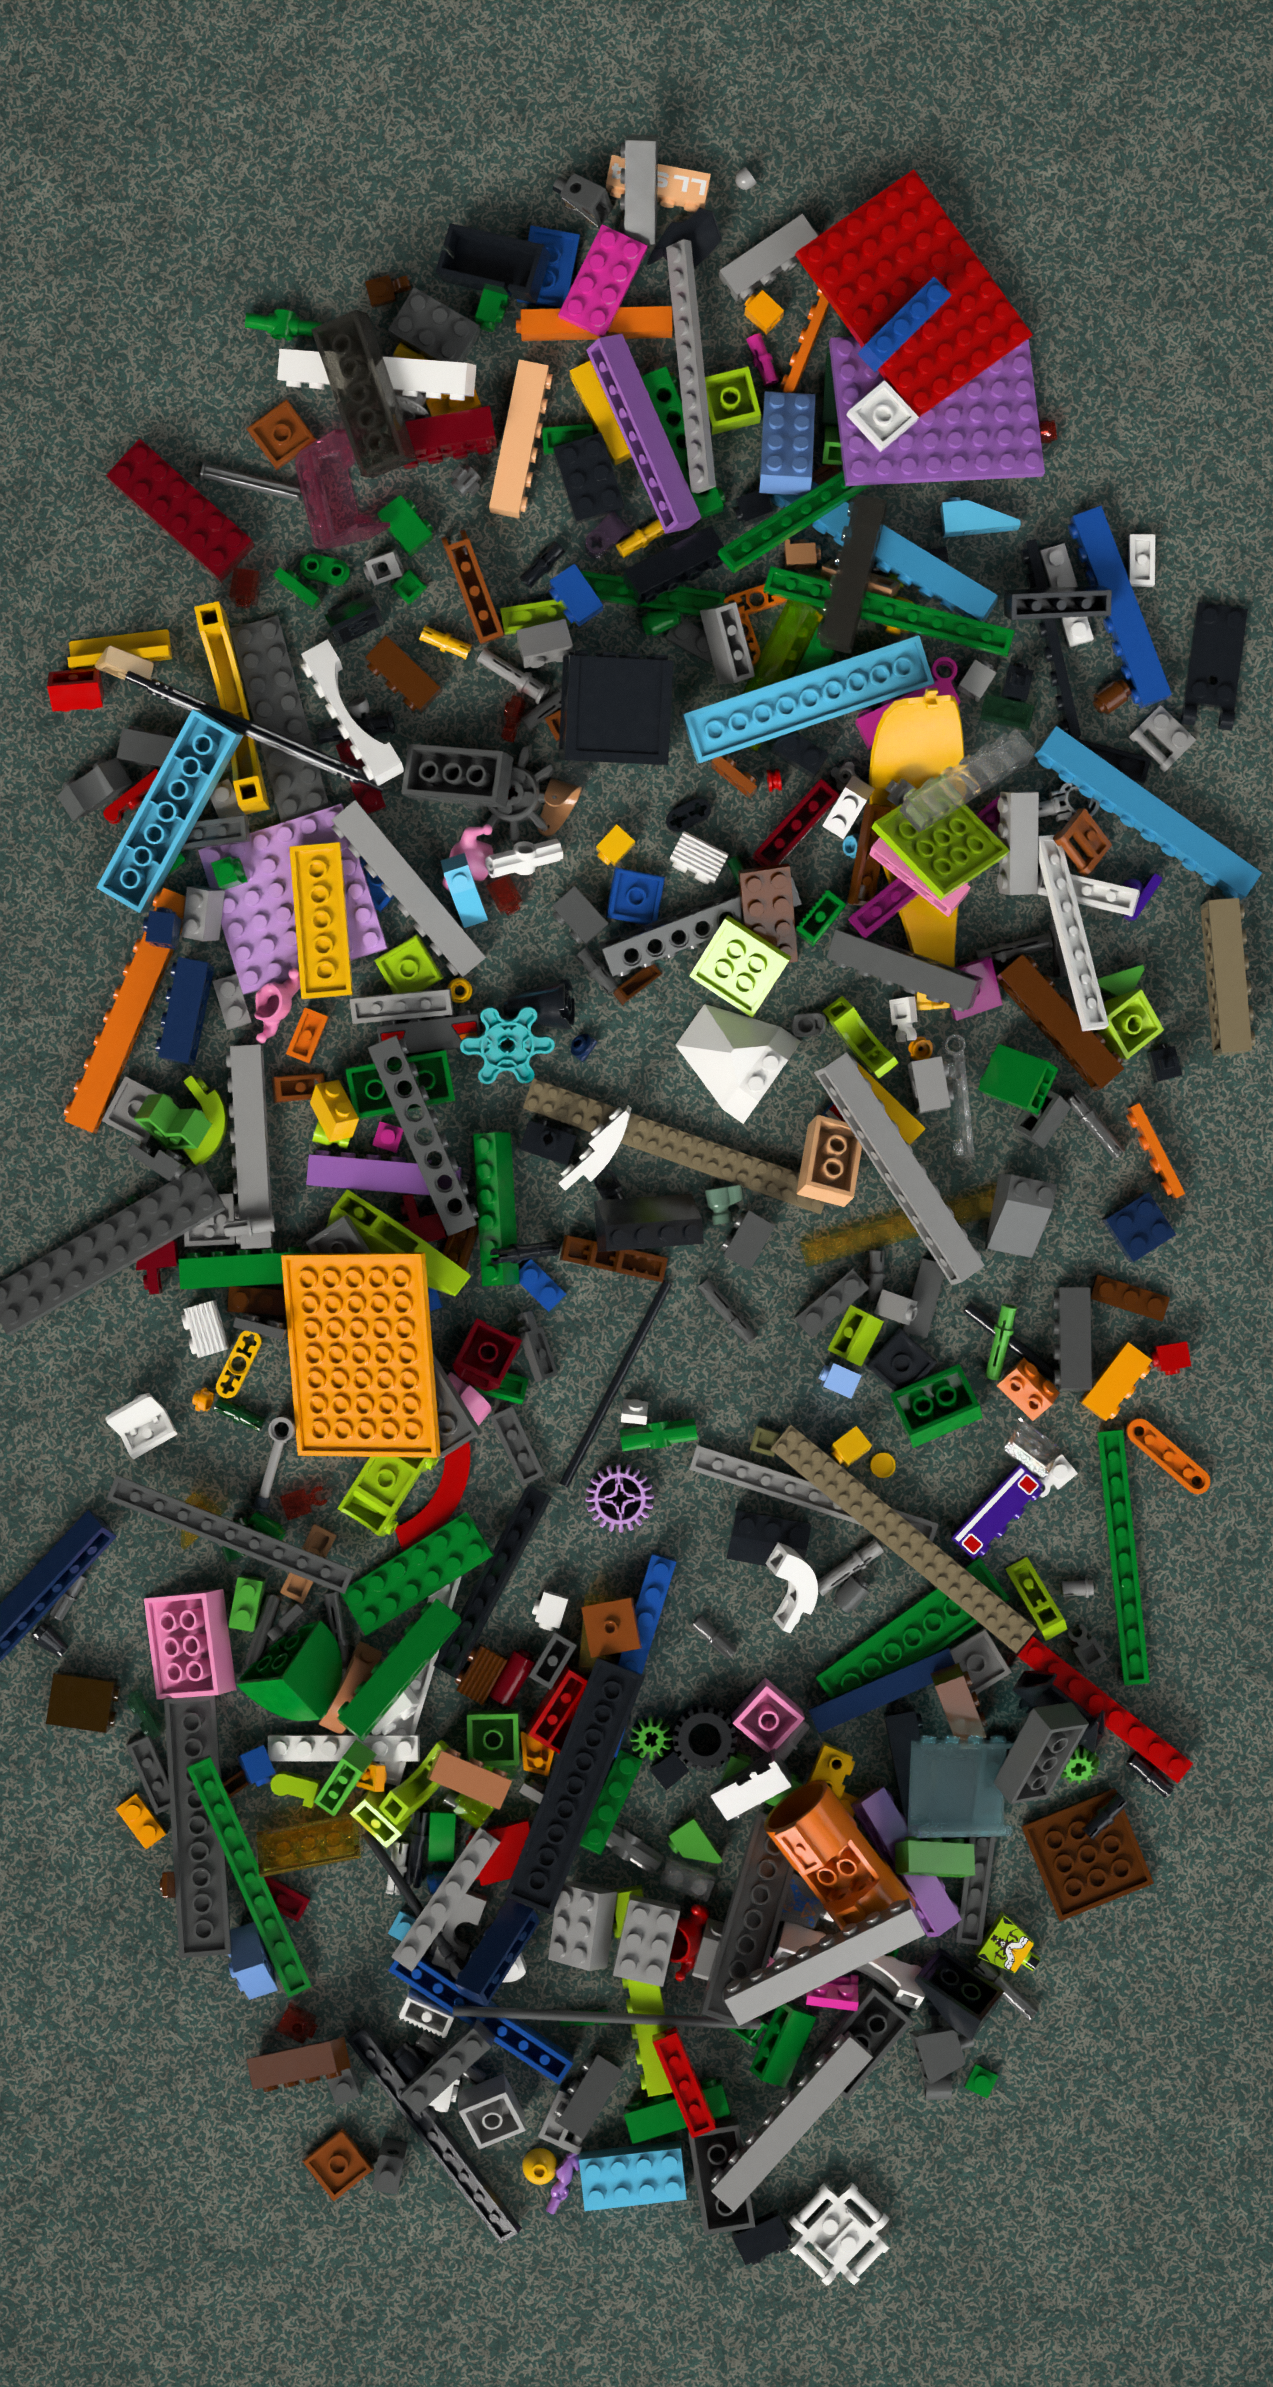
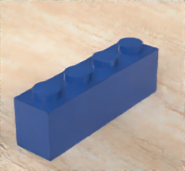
M933 277L863 346L858 355L876 372L951 297V294Z

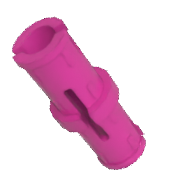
M758 333L748 337L746 341L754 358L753 364L759 370L764 387L778 383L779 378L771 362L773 357L766 349L762 334Z

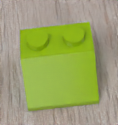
M1136 989L1103 1003L1109 1026L1105 1029H1099L1097 1032L1106 1041L1105 1046L1110 1053L1112 1051L1116 1052L1122 1059H1129L1164 1031L1142 989Z

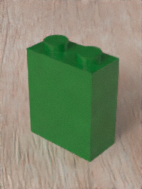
M998 1043L995 1051L991 1054L990 1063L980 1079V1085L977 1090L988 1097L1038 1115L1058 1072V1068L1048 1061Z

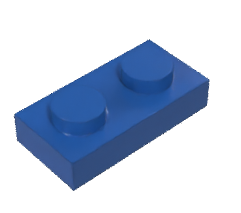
M532 1259L519 1270V1283L548 1312L566 1295Z

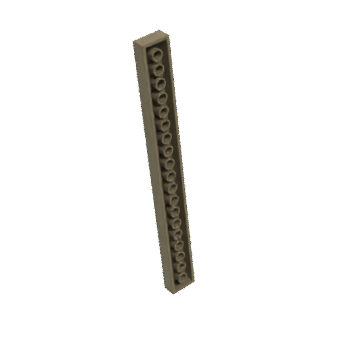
M534 1078L523 1105V1109L590 1133L599 1124L605 1126L610 1121L609 1116L617 1109L616 1107ZM630 1114L626 1131L620 1142L621 1144L735 1185H741V1187L821 1215L825 1204L824 1201L796 1194L800 1173L644 1117Z
M791 1424L788 1425L770 1447L774 1453L1015 1653L1020 1650L1034 1633L1036 1628Z

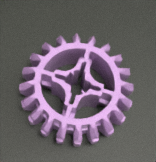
M617 1463L615 1472H612L610 1465L606 1466L608 1474L604 1475L599 1470L597 1474L601 1478L600 1481L593 1477L590 1480L596 1487H587L588 1492L594 1493L593 1496L586 1497V1502H594V1505L589 1506L587 1510L588 1512L597 1511L592 1517L594 1521L600 1516L603 1518L600 1522V1527H604L606 1522H609V1531L614 1530L615 1524L619 1525L620 1533L624 1531L623 1524H627L628 1529L631 1531L633 1530L631 1522L634 1520L641 1526L642 1521L639 1516L649 1517L644 1508H653V1504L646 1503V1499H654V1494H646V1491L650 1490L652 1485L647 1484L643 1486L642 1483L647 1480V1476L644 1475L638 1479L637 1476L640 1470L637 1468L633 1474L629 1473L631 1469L629 1464L626 1465L625 1471H621V1465ZM623 1477L633 1481L638 1486L640 1493L627 1492L623 1487ZM615 1478L614 1491L609 1494L599 1495L603 1484ZM618 1485H620L623 1495L626 1494L627 1497H633L623 1500L621 1511H619V1504H616L617 1501L614 1502L613 1499H606L617 1495ZM641 1501L637 1511L631 1516L624 1518L625 1506L630 1502ZM599 1503L613 1504L616 1508L617 1518L607 1515Z

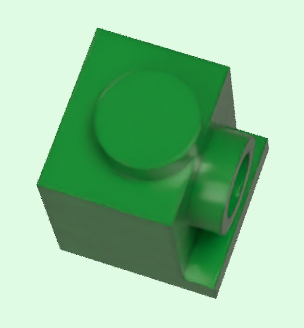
M483 289L475 316L476 324L479 325L480 329L494 332L497 323L503 322L506 309L502 308V306L508 307V295Z
M229 856L211 863L218 886L221 889L226 890L248 882L240 858L234 859Z

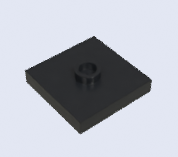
M899 1328L865 1365L895 1392L921 1381L937 1364V1361Z

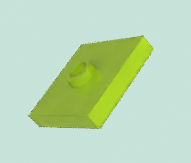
M415 935L374 960L393 994L423 991L443 979L441 972L419 935Z

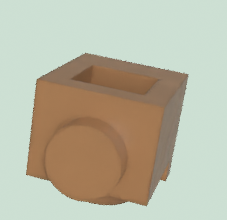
M790 539L785 540V570L816 568L817 560H821L820 545H816L815 542L810 543L808 539L796 540L794 544H790Z

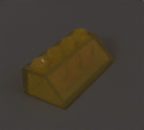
M350 1814L256 1832L260 1877L362 1858L364 1853L361 1825Z

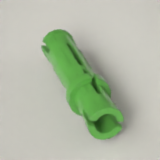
M1001 1304L998 1323L994 1325L993 1329L995 1336L985 1377L988 1379H1001L1009 1339L1014 1333L1012 1326L1017 1310L1015 1305Z

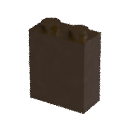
M56 1671L53 1673L46 1724L107 1733L110 1727H114L116 1723L117 1712L113 1711L114 1701H119L121 1687L117 1686L118 1680Z

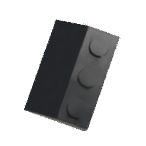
M735 1509L726 1559L767 1566L765 1563L779 1542L794 1549L805 1560L812 1524Z

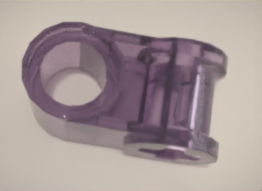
M613 511L588 534L585 551L589 557L599 559L607 554L616 543L622 541V537L626 538L632 530ZM592 541H594L595 543H598L600 541L601 548H599L598 546L592 548Z

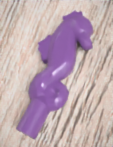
M572 2152L566 2154L567 2157L562 2164H559L555 2169L556 2177L559 2181L553 2185L551 2189L552 2197L545 2209L550 2214H555L560 2202L567 2198L569 2194V2189L566 2186L572 2180L573 2167L576 2171L580 2170L579 2156Z

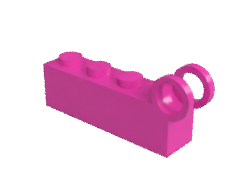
M949 657L937 659L930 670L934 684L904 694L905 696L897 699L920 697L925 694V689L937 688L938 694L936 695H952L956 698L959 706L961 702L952 685V681L957 674L955 661ZM940 665L949 667L951 676L941 678L936 672V667ZM895 697L881 703L882 707L874 711L872 708H868L858 714L859 718L856 719L855 724L868 750L872 748L876 728L883 713L894 701H897Z

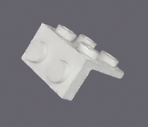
M150 1393L136 1396L132 1402L123 1407L115 1408L105 1417L106 1422L121 1436L132 1459L141 1456L177 1435L166 1409Z

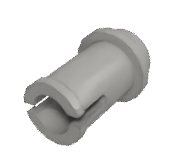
M1084 1578V1580L1062 1581L1063 1597L1085 1596L1089 1598V1595H1094L1093 1580Z

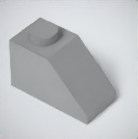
M707 1918L702 1931L701 1944L696 1954L692 1976L708 1980L724 1926L723 1922Z

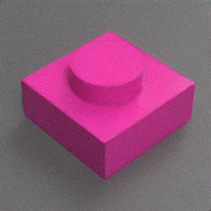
M380 1121L372 1146L397 1153L403 1135L402 1128Z

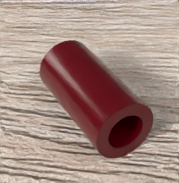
M520 1648L519 1651L513 1650L489 1696L499 1703L511 1707L536 1663L532 1660L534 1655L523 1648Z

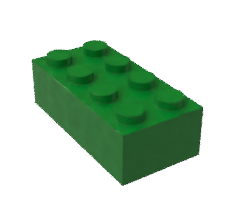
M446 1050L407 1057L409 1063L414 1062L418 1070L419 1076L415 1078L419 1087L424 1085L429 1100L426 1103L428 1107L457 1102ZM400 1059L388 1061V1067L392 1071H399L402 1067V1061ZM375 1064L346 1069L352 1106L359 1120L395 1114ZM402 1080L398 1084V1090L401 1094H410L412 1085L409 1081ZM411 1104L408 1107V1111L421 1109L418 1104Z

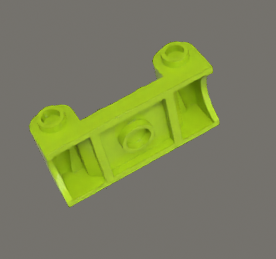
M370 1457L337 1509L366 1526L377 1536L391 1535L398 1525L396 1512L420 1474L428 1469L431 1471L438 1463L439 1458Z

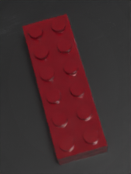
M140 438L105 475L114 487L221 583L255 547L252 539Z

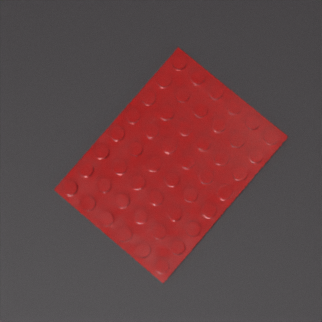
M914 169L795 253L797 259L862 348L933 277L951 294V297L878 369L885 381L919 418L1033 336Z

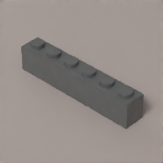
M845 927L835 929L827 958L833 960V964L838 967L847 968L849 966L857 969L856 973L862 976L870 977L874 975L879 977V981L884 984L894 985L895 983L901 985L903 990L908 993L917 994L919 992L927 995L926 999L936 1003L944 1001L950 1004V1008L962 1012L974 1006L983 979L870 936L864 939L859 932Z

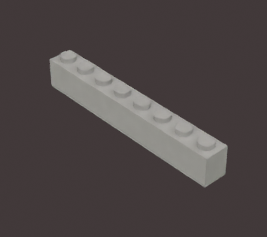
M356 800L332 819L334 825L331 828L340 839L344 836L351 843L348 846L349 850L357 859L362 856L367 862L364 868L373 878L378 876L384 884L380 887L389 898L393 895L400 902L397 905L398 909L406 918L411 915L416 921L413 927L422 937L427 935L431 939L432 943L429 946L438 957L442 954L449 961L446 966L454 976L460 974L461 977H464L486 958Z
M230 1046V1052L226 1053V1063L228 1068L231 1067L232 1077L228 1078V1092L233 1093V1103H229L230 1118H234V1128L230 1129L231 1143H235L236 1153H232L233 1169L237 1168V1178L233 1179L234 1194H238V1204L234 1205L235 1219L244 1220L248 1216L251 1219L268 1217L272 1215L263 1046ZM273 1232L254 1233L253 1236H249V1234L236 1236V1243L241 1244V1249L274 1248Z
M909 1898L903 1901L897 1900L889 1908L881 1912H873L859 1923H850L842 1931L834 1935H826L818 1943L810 1947H801L795 1954L787 1958L781 1957L765 1969H757L742 1980L730 1982L723 1989L724 2001L738 2026L924 1936L923 1923Z
M849 2031L844 2036L842 2034L837 2036L831 2045L833 2048L827 2055L823 2053L814 2063L816 2067L810 2074L806 2072L797 2082L798 2087L794 2092L791 2093L789 2091L780 2101L781 2106L776 2112H769L763 2119L762 2123L764 2125L758 2132L756 2130L752 2131L746 2138L745 2142L747 2144L741 2151L735 2150L728 2159L729 2164L723 2170L721 2168L718 2169L711 2177V2192L733 2212L736 2211L873 2058L871 2051Z

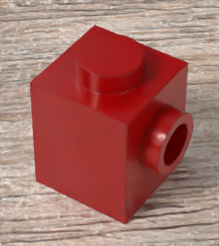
M1187 1341L1153 1346L1154 1352H1151L1150 1356L1152 1365L1157 1367V1371H1165V1375L1180 1373V1368L1191 1367Z

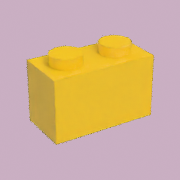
M334 1080L316 1084L310 1105L329 1142L353 1137L359 1117L340 1081Z

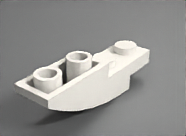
M629 1105L623 1110L620 1107L617 1108L609 1116L610 1121L605 1126L599 1124L590 1133L592 1137L588 1143L593 1150L588 1147L579 1156L580 1161L573 1166L570 1163L561 1171L562 1177L558 1184L565 1191L583 1175L591 1182L611 1160L629 1122L632 1109Z

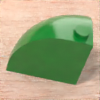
M320 1620L297 1628L299 1633L289 1639L284 1636L269 1647L271 1652L260 1661L256 1660L240 1677L236 1685L258 1705L278 1716L295 1721L321 1720L328 1713V1707L339 1689L342 1677V1659L335 1637Z

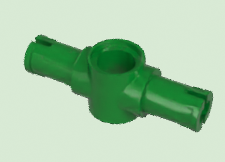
M276 309L273 313H269V315L246 312L245 328L267 331L274 339L281 340V338H286V341H291L293 337H298V335L320 338L322 322L300 320V317H297L293 311Z

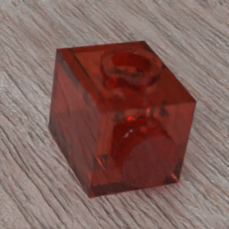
M290 2002L276 2031L304 2044L306 2038L312 2039L318 2027L314 2023L317 2016Z

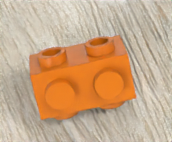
M1022 1358L997 1384V1387L1032 1421L1048 1409L1060 1394L1055 1385L1046 1380L1038 1372L1037 1368L1025 1358Z

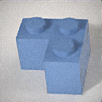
M255 1922L231 1929V1954H228V1956L231 1957L232 1962L228 1966L232 1978H236L240 1992L244 1991L248 1999L251 2000L278 1991L275 1969L267 1956L266 1947Z

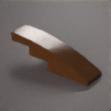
M565 1235L559 1260L663 1283L668 1258L635 1250L598 1252L597 1242Z

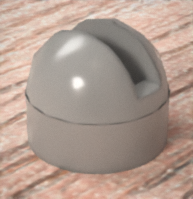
M746 167L741 169L736 175L735 181L740 189L747 190L757 184Z
M360 697L348 703L350 713L355 718H362V713L365 716L368 715L370 709L366 697Z

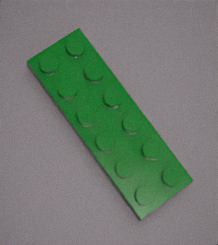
M465 1512L347 1587L345 1594H340L365 1636H368L493 1557L494 1553L470 1513Z

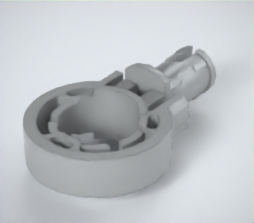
M1065 783L1059 790L1050 792V800L1039 802L1038 818L1052 815L1056 816V821H1069L1076 810L1069 804L1068 795L1069 792L1077 791L1080 788L1077 786L1072 787L1073 783ZM1087 798L1088 806L1086 810L1088 811L1093 805L1089 813L1092 817L1097 812L1100 803L1094 798Z

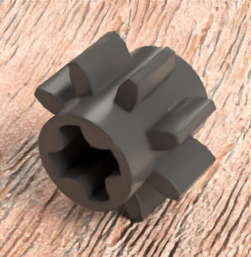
M469 465L464 469L458 466L451 473V477L454 480L450 485L461 496L464 497L469 493L473 497L480 489V484L477 482L481 477Z
M900 778L898 783L891 780L885 789L890 793L886 799L898 807L914 797L913 793L917 788Z

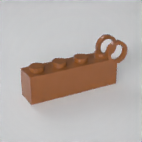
M465 529L460 531L462 541L449 545L446 536L441 537L479 644L483 645L504 637V633Z

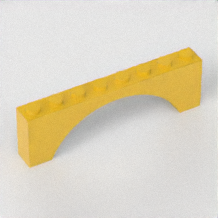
M219 601L195 606L199 632L209 660L220 707L250 721L227 614ZM244 735L231 758L238 806L247 815L269 810L270 806L255 739Z

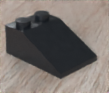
M359 593L350 599L351 602L343 606L337 604L327 610L328 613L324 615L339 646L384 625L379 608L370 593L365 595L364 593Z
M941 1948L938 1949L915 1978V1982L948 2024L970 2040L976 2036L993 2014L1004 1993V1990Z

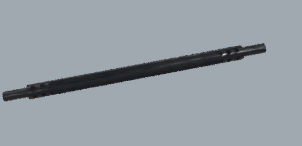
M128 671L126 674V681L147 689V692L189 711H192V709L201 710L241 734L355 784L360 782L380 792L385 787L386 783L377 786L374 779L369 781L363 770L154 678L150 680L131 671Z

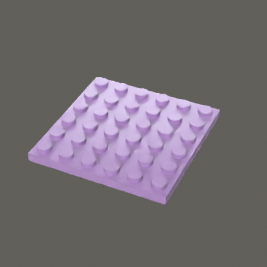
M343 804L249 833L250 842L206 847L198 850L209 887L221 889L218 886L211 863L229 856L234 859H241L248 880L247 883L225 890L221 920L223 932L244 995L259 991L263 986L272 982L278 984L285 982L289 978L288 973L292 968L299 971L290 846L341 843L350 961L388 949L360 859H357L349 850L348 846L351 843L344 836L340 839L331 828L334 825L332 819L344 810Z

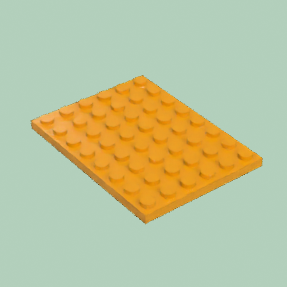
M425 1252L281 1255L298 1456L431 1458L440 1456Z

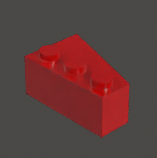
M566 1664L551 1690H548L526 1725L525 1730L527 1734L560 1754L589 1680L587 1676Z

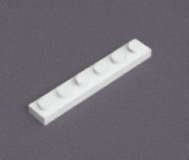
M268 1735V1756L270 1761H340L354 1741L358 1740L377 1754L373 1761H420V1735H368L364 1741H361L355 1735Z

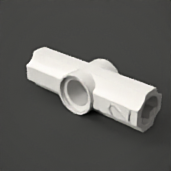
M557 838L536 844L522 841L516 843L513 850L489 855L485 859V865L491 878L514 872L520 875H529L535 871L537 866L563 859V850Z

